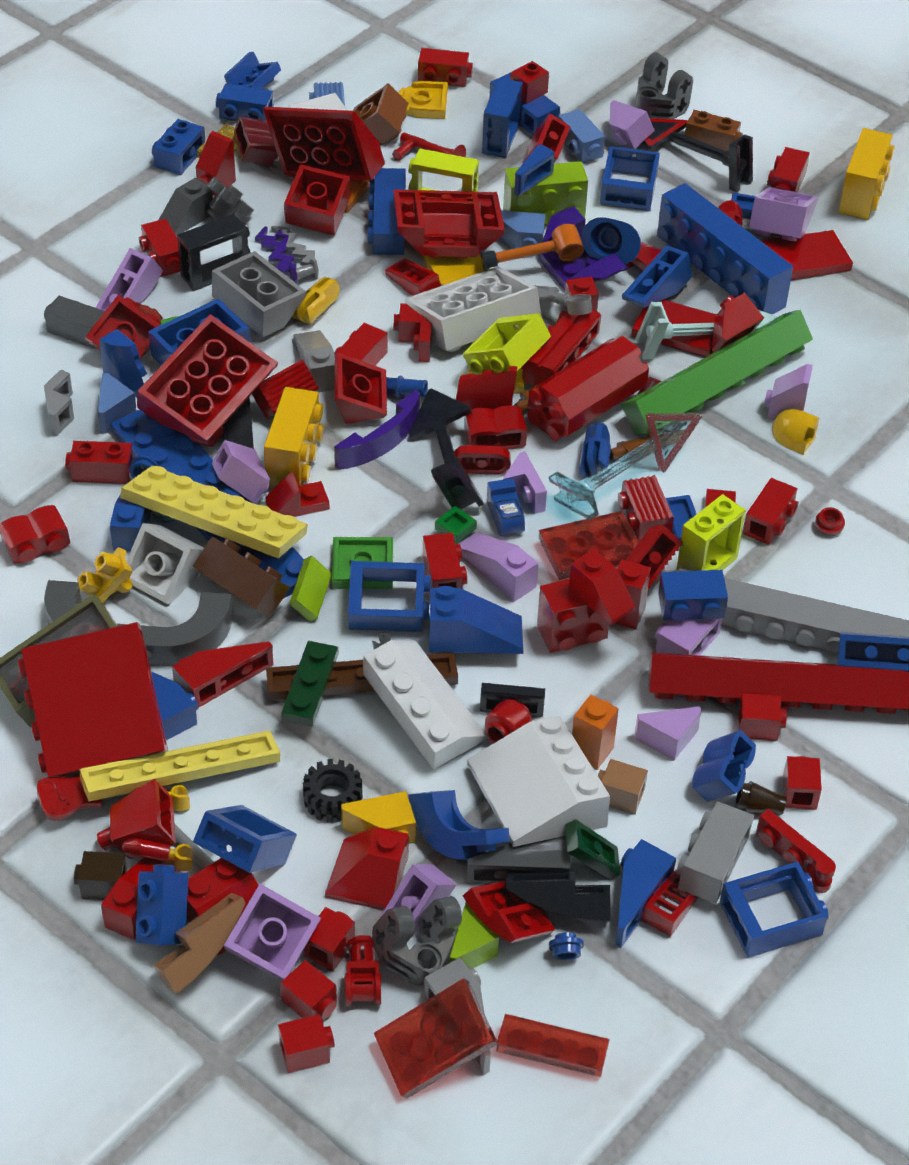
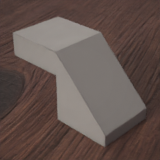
M59 370L44 385L52 433L56 436L74 420L72 399L70 398L73 394L70 373L64 370Z

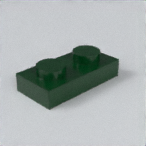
M577 819L565 824L567 839L565 845L572 857L577 858L609 880L621 875L618 847Z

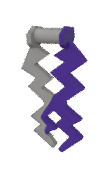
M264 226L256 235L255 241L263 242L261 248L274 250L268 257V261L277 262L276 268L283 274L289 275L290 279L296 284L298 279L312 275L315 279L318 278L319 269L315 259V250H306V245L292 243L296 238V233H290V228L271 226V231L276 234L275 236L266 235L268 227ZM286 251H293V252L291 253L292 256H291V255H284V253H285ZM295 258L303 259L300 262L302 267L296 268V263H292Z

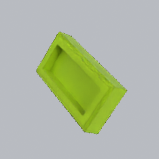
M312 555L303 561L289 602L292 607L310 622L318 618L332 573Z

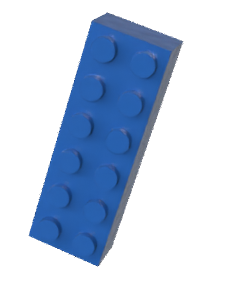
M686 183L662 194L657 236L673 248L688 252L690 263L731 296L733 295L734 298L745 292L758 310L772 315L786 308L793 266Z

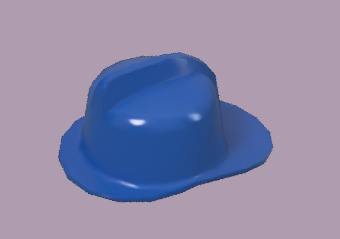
M597 217L590 220L584 226L581 233L584 250L591 257L599 260L616 254L624 264H627L638 256L641 248V241L637 230L632 225L623 221Z

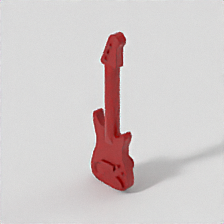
M80 776L73 778L46 777L37 783V796L40 806L49 820L60 821L80 809L100 808L102 806V799L88 802Z

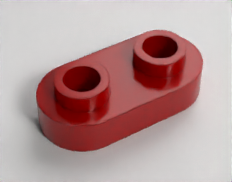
M463 445L454 451L456 458L458 457L467 474H502L508 471L511 466V454L506 448L501 446Z

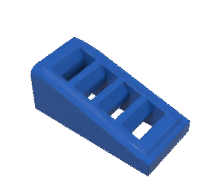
M542 144L532 151L515 173V195H522L553 173L554 151Z

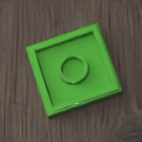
M333 537L332 589L350 588L351 561L393 562V537ZM363 580V589H393V581Z

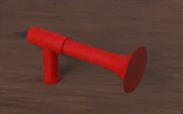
M404 132L400 136L402 145L392 153L397 161H400L412 148L466 157V148L464 145H458L455 149L445 148Z

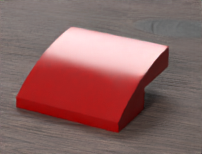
M506 881L473 887L462 895L477 917L495 934L510 943L551 934L555 931L544 910L532 903H525L522 898L507 890Z

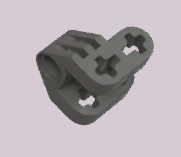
M658 52L650 54L645 61L643 76L639 77L635 108L647 111L649 118L675 119L683 115L689 107L693 77L684 70L676 71L670 78L667 94L663 95L662 92L665 88L668 71V59Z
M448 896L432 901L420 915L418 921L423 943L414 945L410 950L407 942L415 933V921L411 910L407 906L388 909L374 924L372 929V939L381 966L411 984L423 985L426 976L442 967L455 941L453 932L460 926L462 920L461 908L457 899L453 896ZM418 960H420V961H422L423 963H425L427 969L424 968V967H422V966L419 964Z

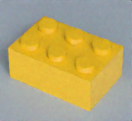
M867 128L862 129L846 171L838 213L868 220L871 211L877 210L885 181L888 180L891 166H889L895 150V145H891L893 134Z
M290 387L284 388L264 444L265 470L270 478L268 489H274L290 472H293L298 486L303 485L304 482L308 483L311 473L310 462H315L317 456L316 444L317 442H322L324 425H320L323 416V404H319V392Z

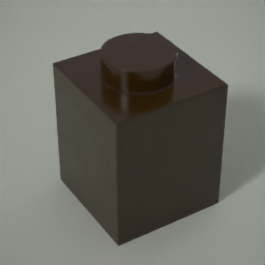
M83 852L81 864H76L74 870V884L79 885L82 899L104 900L117 880L127 872L125 853Z

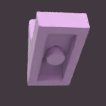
M525 451L520 452L503 480L513 478L516 484V494H522L524 502L526 504L529 503L534 514L544 512L546 510L547 490Z

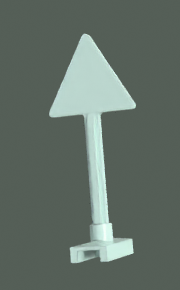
M651 302L635 340L636 343L645 344V349L641 356L643 360H649L654 358L662 339H670L672 336L713 335L714 323L672 324L668 320L662 302ZM759 310L764 319L757 328L772 321L777 316Z

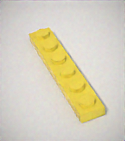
M269 730L80 769V780L89 802L131 793L135 788L142 787L153 779H156L161 786L280 762V750Z

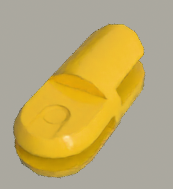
M330 277L319 279L306 291V297L292 317L311 325L337 299L340 291L338 282Z

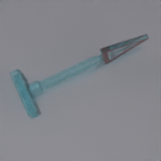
M647 413L646 421L650 440L588 479L584 478L576 482L559 472L548 477L549 482L558 486L560 490L559 493L553 496L554 500L588 520L593 519L599 515L593 494L595 489L653 452L655 453L658 470L665 473L702 416L698 413Z

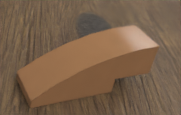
M234 893L229 894L175 933L182 945L153 965L169 990L178 994L213 961L240 918L246 903L243 897Z

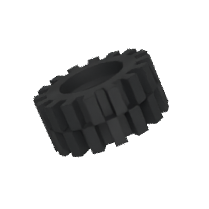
M327 759V765H324L322 761L317 762V770L311 766L308 769V774L304 775L303 798L305 808L308 807V812L311 815L316 812V819L320 821L323 816H326L327 822L332 823L333 817H337L338 822H341V804L363 799L360 772L358 769L354 771V765L350 763L345 767L344 760L339 759L338 764H333V759ZM329 785H337L343 787L345 792L338 796H327L322 794L320 790Z

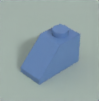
M501 210L505 233L499 240L511 249L542 243L545 214Z

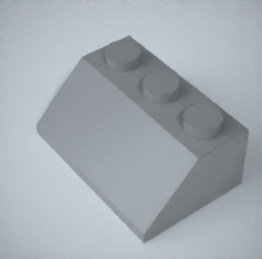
M255 251L212 270V297L215 299L219 298L234 314L261 337L284 328L306 297V291Z

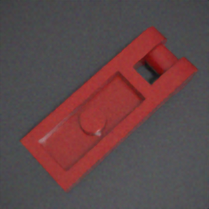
M770 809L759 816L755 834L762 844L772 848L784 858L787 864L799 862L803 872L810 875L816 892L826 893L829 891L832 877L836 870L835 862Z

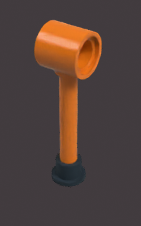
M563 224L556 227L551 235L552 241L496 253L494 250L488 252L480 250L483 269L488 271V268L498 266V263L552 251H555L562 261L576 260L584 252L577 227L573 224Z

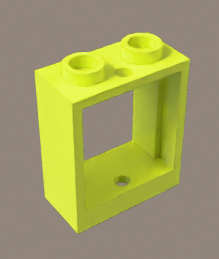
M419 149L415 158L410 160L408 172L412 174V179L409 182L408 190H433L422 187V174L424 171L461 178L462 191L478 192L479 160Z
M540 313L501 317L462 355L469 370L475 375L487 370H493L494 374L507 372L509 366H518L519 370L551 335Z
M722 494L687 521L682 528L681 541L683 546H680L676 571L679 568L693 571L724 570L737 560L746 510Z

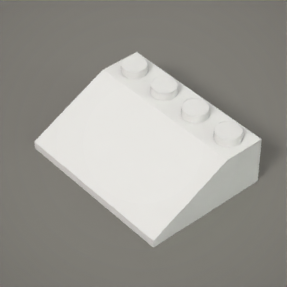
M500 267L405 298L407 305L432 323L431 340L445 351H456L462 345L474 343L498 318L540 313L541 315L537 287Z
M561 716L529 722L467 759V765L502 828H509L510 843L513 847L566 836L565 824L575 819L592 830L605 828L608 825L610 795Z

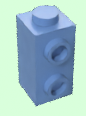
M581 109L558 115V119L571 126L564 144L572 155H575L582 163L603 157L605 136Z

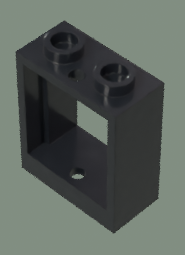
M233 213L177 235L180 274L193 291L212 284V270L251 253L248 247L250 232L246 223L241 222ZM232 239V254L201 265L200 251Z

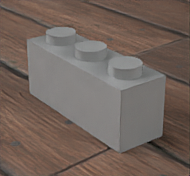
M718 801L711 813L705 812L699 826L701 833H694L688 846L689 856L683 854L676 870V873L681 875L678 889L716 904L721 895L723 883L728 881L749 839L755 815Z

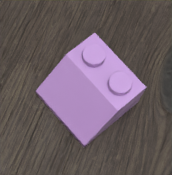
M259 884L225 942L224 947L227 952L253 967L284 980L291 973L321 918L264 885Z

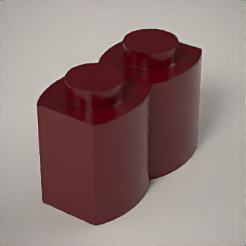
M239 116L234 129V138L239 146L241 160L248 163L272 166L274 160L278 159V154L267 121Z

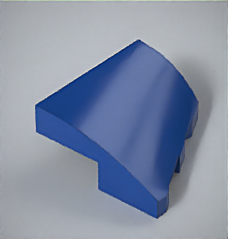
M116 329L99 339L103 373H109L132 390L137 398V391L144 384L142 377L147 375V372L140 360L135 343Z

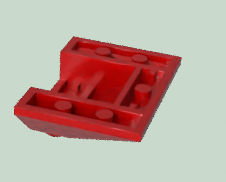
M393 189L397 230L422 256H429L431 258L447 256L458 259L477 257L480 254V250L487 249L505 233L497 192Z

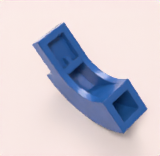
M455 790L408 794L416 825L422 836L435 850L447 857L462 860L469 859L486 851L497 850L496 843L510 841L509 828L479 829L470 825L459 811Z

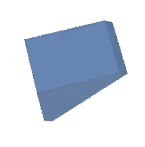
M102 373L98 417L100 432L107 433L111 430V422L137 410L135 393L109 373Z

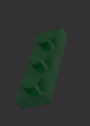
M308 640L281 712L282 721L313 727L339 655L338 646Z

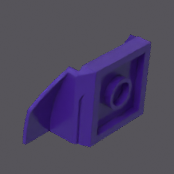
M574 206L552 215L542 243L552 241L551 235L553 230L563 224L575 225L581 239L586 219ZM584 250L578 259L568 262L560 260L555 251L540 254V262L564 291L566 280L592 277L594 282L627 270V266L616 254L599 260L591 257Z

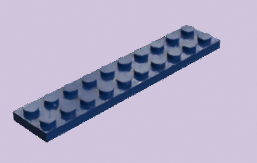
M140 409L110 423L111 432L121 443H132L134 458L139 455L150 456L157 462L158 466L165 468L168 472L179 476H187L195 482L206 486H214L221 492L237 495L244 498L245 501L251 502L218 478L212 465L213 459L199 443L193 442L187 435L159 424ZM197 528L208 542L212 536L221 542L225 540L221 536ZM234 542L241 547L238 552L239 554L244 556L246 552H249L262 561L259 566L260 568L265 570L267 566H270L282 574L283 577L280 581L290 587L284 598L292 595L304 561L302 556L293 547L280 558H276Z

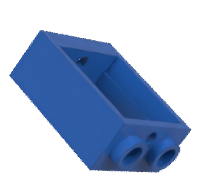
M498 78L483 115L482 154L502 158L507 157L521 121L523 82Z
M610 146L601 185L600 204L651 211L660 153ZM613 171L650 177L648 183L613 179L612 175Z
M351 561L348 606L349 630L423 632V620L429 621L430 602H424V593L430 594L431 575H425V563ZM363 580L416 582L415 610L362 609Z
M237 805L205 811L193 843L251 873L284 865L297 834L244 805ZM227 845L232 847L231 852L227 851Z
M799 862L723 883L720 904L747 958L823 935L826 921L829 918L828 909L824 901L818 899L814 892L810 875L803 872ZM790 890L804 919L762 931L748 901Z

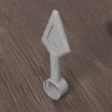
M534 285L538 289L539 301L548 300L567 306V312L571 315H584L592 311L591 296L589 295L568 296L558 293L559 289L557 287Z

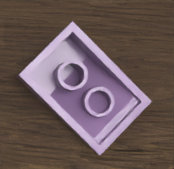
M768 187L754 199L749 228L755 229V233L759 235L771 236V233L780 234L784 240L796 241L797 238L805 235L819 197Z

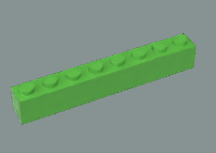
M801 309L782 314L622 403V409L634 435L646 433L647 436H650L646 421L647 413H684L686 411L691 413L704 407L703 402L707 399L710 401L718 399L725 395V389H734L745 383L744 378L748 376L753 378L764 373V367L767 365L771 367L785 361L784 356L788 353L794 355L805 349L804 344L813 340V337ZM653 420L656 433L662 431L661 426L665 423L669 425L680 420Z

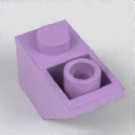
M224 440L212 462L218 478L242 496L257 504L262 494H265L268 490L270 478L255 449Z

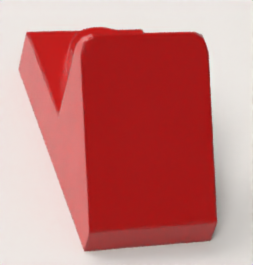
M290 472L265 497L266 505L272 511L293 517L330 509L329 499L322 481L298 486L293 472Z

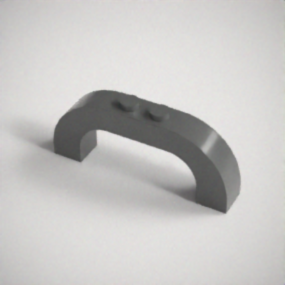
M48 580L44 595L48 625L82 602L79 582ZM201 592L196 613L188 621L172 627L141 625L149 664L151 666H173L181 659L189 657L198 651L217 649L226 639L231 629L234 615L232 594Z

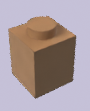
M610 759L606 771L600 769L598 773L599 779L610 795L609 807L636 815L645 791L648 770Z

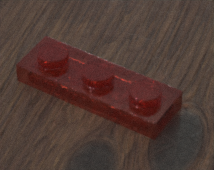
M505 1014L496 1043V1052L601 1077L610 1039Z

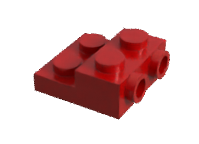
M118 294L85 336V340L100 350L99 339L118 329L135 343L141 359L150 350L148 331L160 326L161 321L156 316L150 313L146 315L139 310V306L128 297L123 298Z

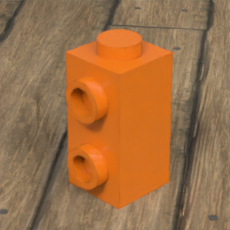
M590 694L574 715L572 736L591 766L598 770L614 749L619 708L606 700H601Z

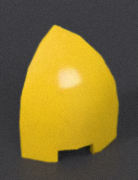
M796 409L784 410L777 415L773 423V436L781 445L804 455L816 438L820 418Z

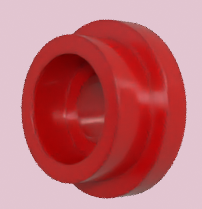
M827 507L817 514L815 526L822 533L834 535L844 529L845 520L840 510Z

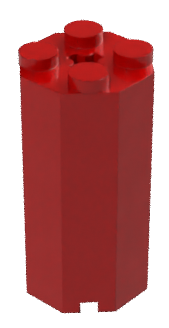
M624 336L609 339L531 388L528 395V408L530 411L527 413L531 424L538 426L553 441H558L568 437L645 387L648 383L649 367L646 361L641 363L639 356L642 353L639 347Z

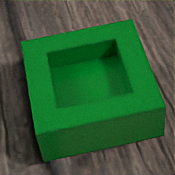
M456 506L435 521V530L439 533L453 532L455 544H458L477 529V520Z

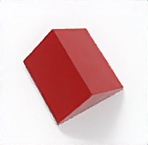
M337 352L335 354V402L345 424L380 419L387 415L386 369Z

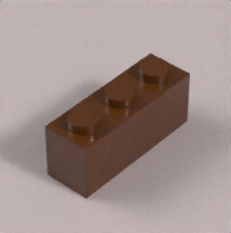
M212 536L192 567L258 612L271 618L290 589L289 586L280 581L283 575L270 566H267L265 570L260 568L259 566L262 561L249 552H246L244 556L239 554L238 552L241 547L231 540L225 538L221 542Z

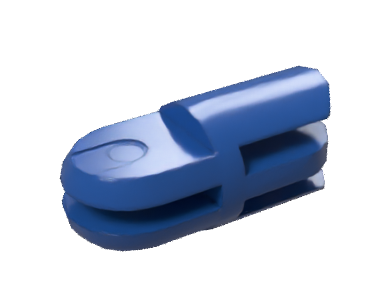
M604 423L591 424L586 430L579 467L582 477H590V472L594 476L601 475L602 471L605 474L608 473L611 445L610 434Z

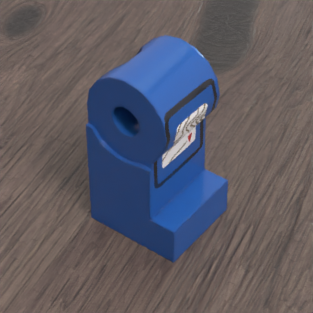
M514 479L488 482L487 505L498 533L506 535L524 532L525 519L516 494Z

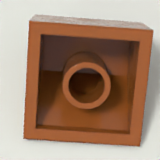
M387 83L355 106L353 111L356 112L379 141V144L382 145L389 139L394 140L401 133V125L406 118L405 113L409 103Z

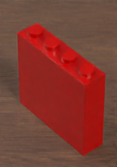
M138 622L21 648L23 657L18 658V664L22 677L27 676L29 689L25 690V698L28 708H34L36 721L31 722L35 741L40 740L43 753L38 754V760L42 773L47 772L48 777H64L80 773L82 768L168 751L142 627Z

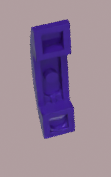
M415 390L396 403V415L364 438L354 432L334 446L335 468L338 470L348 469L368 463L399 445L410 433L420 410V392Z

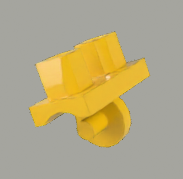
M118 547L112 554L102 551L94 562L96 572L93 574L83 571L78 577L77 581L79 582L80 591L90 596L95 593L102 603L116 591L127 593L132 588V581L129 577L133 573L125 560L126 550Z

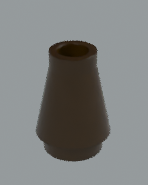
M750 781L749 783H744L740 791L737 792L735 807L747 813H764L767 809H770L773 813L782 815L787 798Z

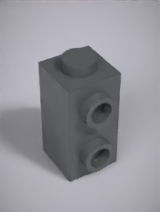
M58 295L44 311L47 332L95 348L85 340V336L105 311Z

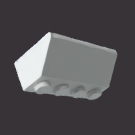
M390 640L363 656V675L433 770L487 739L486 733L416 641Z

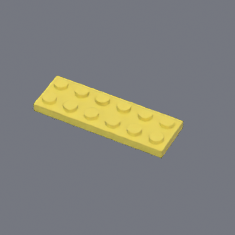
M160 466L149 467L121 487V499L276 558H280L307 534L308 524L297 520L293 516L283 515L272 511L267 506L256 505L245 501L240 496L221 492L214 486L200 484L187 476H179L168 472Z

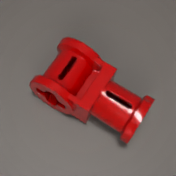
M368 935L355 936L347 942V950L350 953L351 961H347V973L345 974L346 1006H350L352 1002L374 1001L376 1005H381V973H379V961H375L376 950L373 939Z

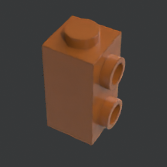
M693 110L685 129V136L724 151H729V144L743 136V133L740 132V121L698 110Z

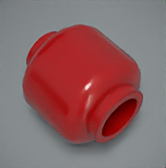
M507 699L500 702L485 718L487 737L492 743H495L525 724L532 722L530 712L524 704L515 700Z

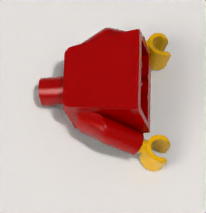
M156 779L151 780L142 787L135 788L128 796L113 804L110 808V827L97 833L99 845L104 851L117 847L129 859L150 858L165 862L168 859H174L175 867L178 870H191V859H193L192 847L188 844H180L175 849L170 848V846L176 844L174 810L185 811L190 808V797L188 796L187 789L183 785H176L171 791H167Z

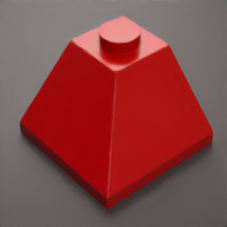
M374 827L345 838L326 889L325 897L385 910L398 889L409 855V834Z

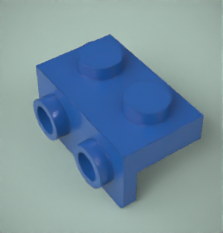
M249 52L224 75L227 84L262 89L265 85L274 81V77L281 71L278 61L259 64L255 53Z

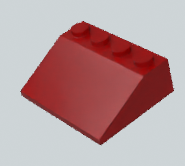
M265 107L263 109L284 175L296 176L298 168L302 164L350 176L351 180L372 181L385 164L379 141L355 111Z
M210 314L137 391V408L159 424L207 443L278 366V362Z

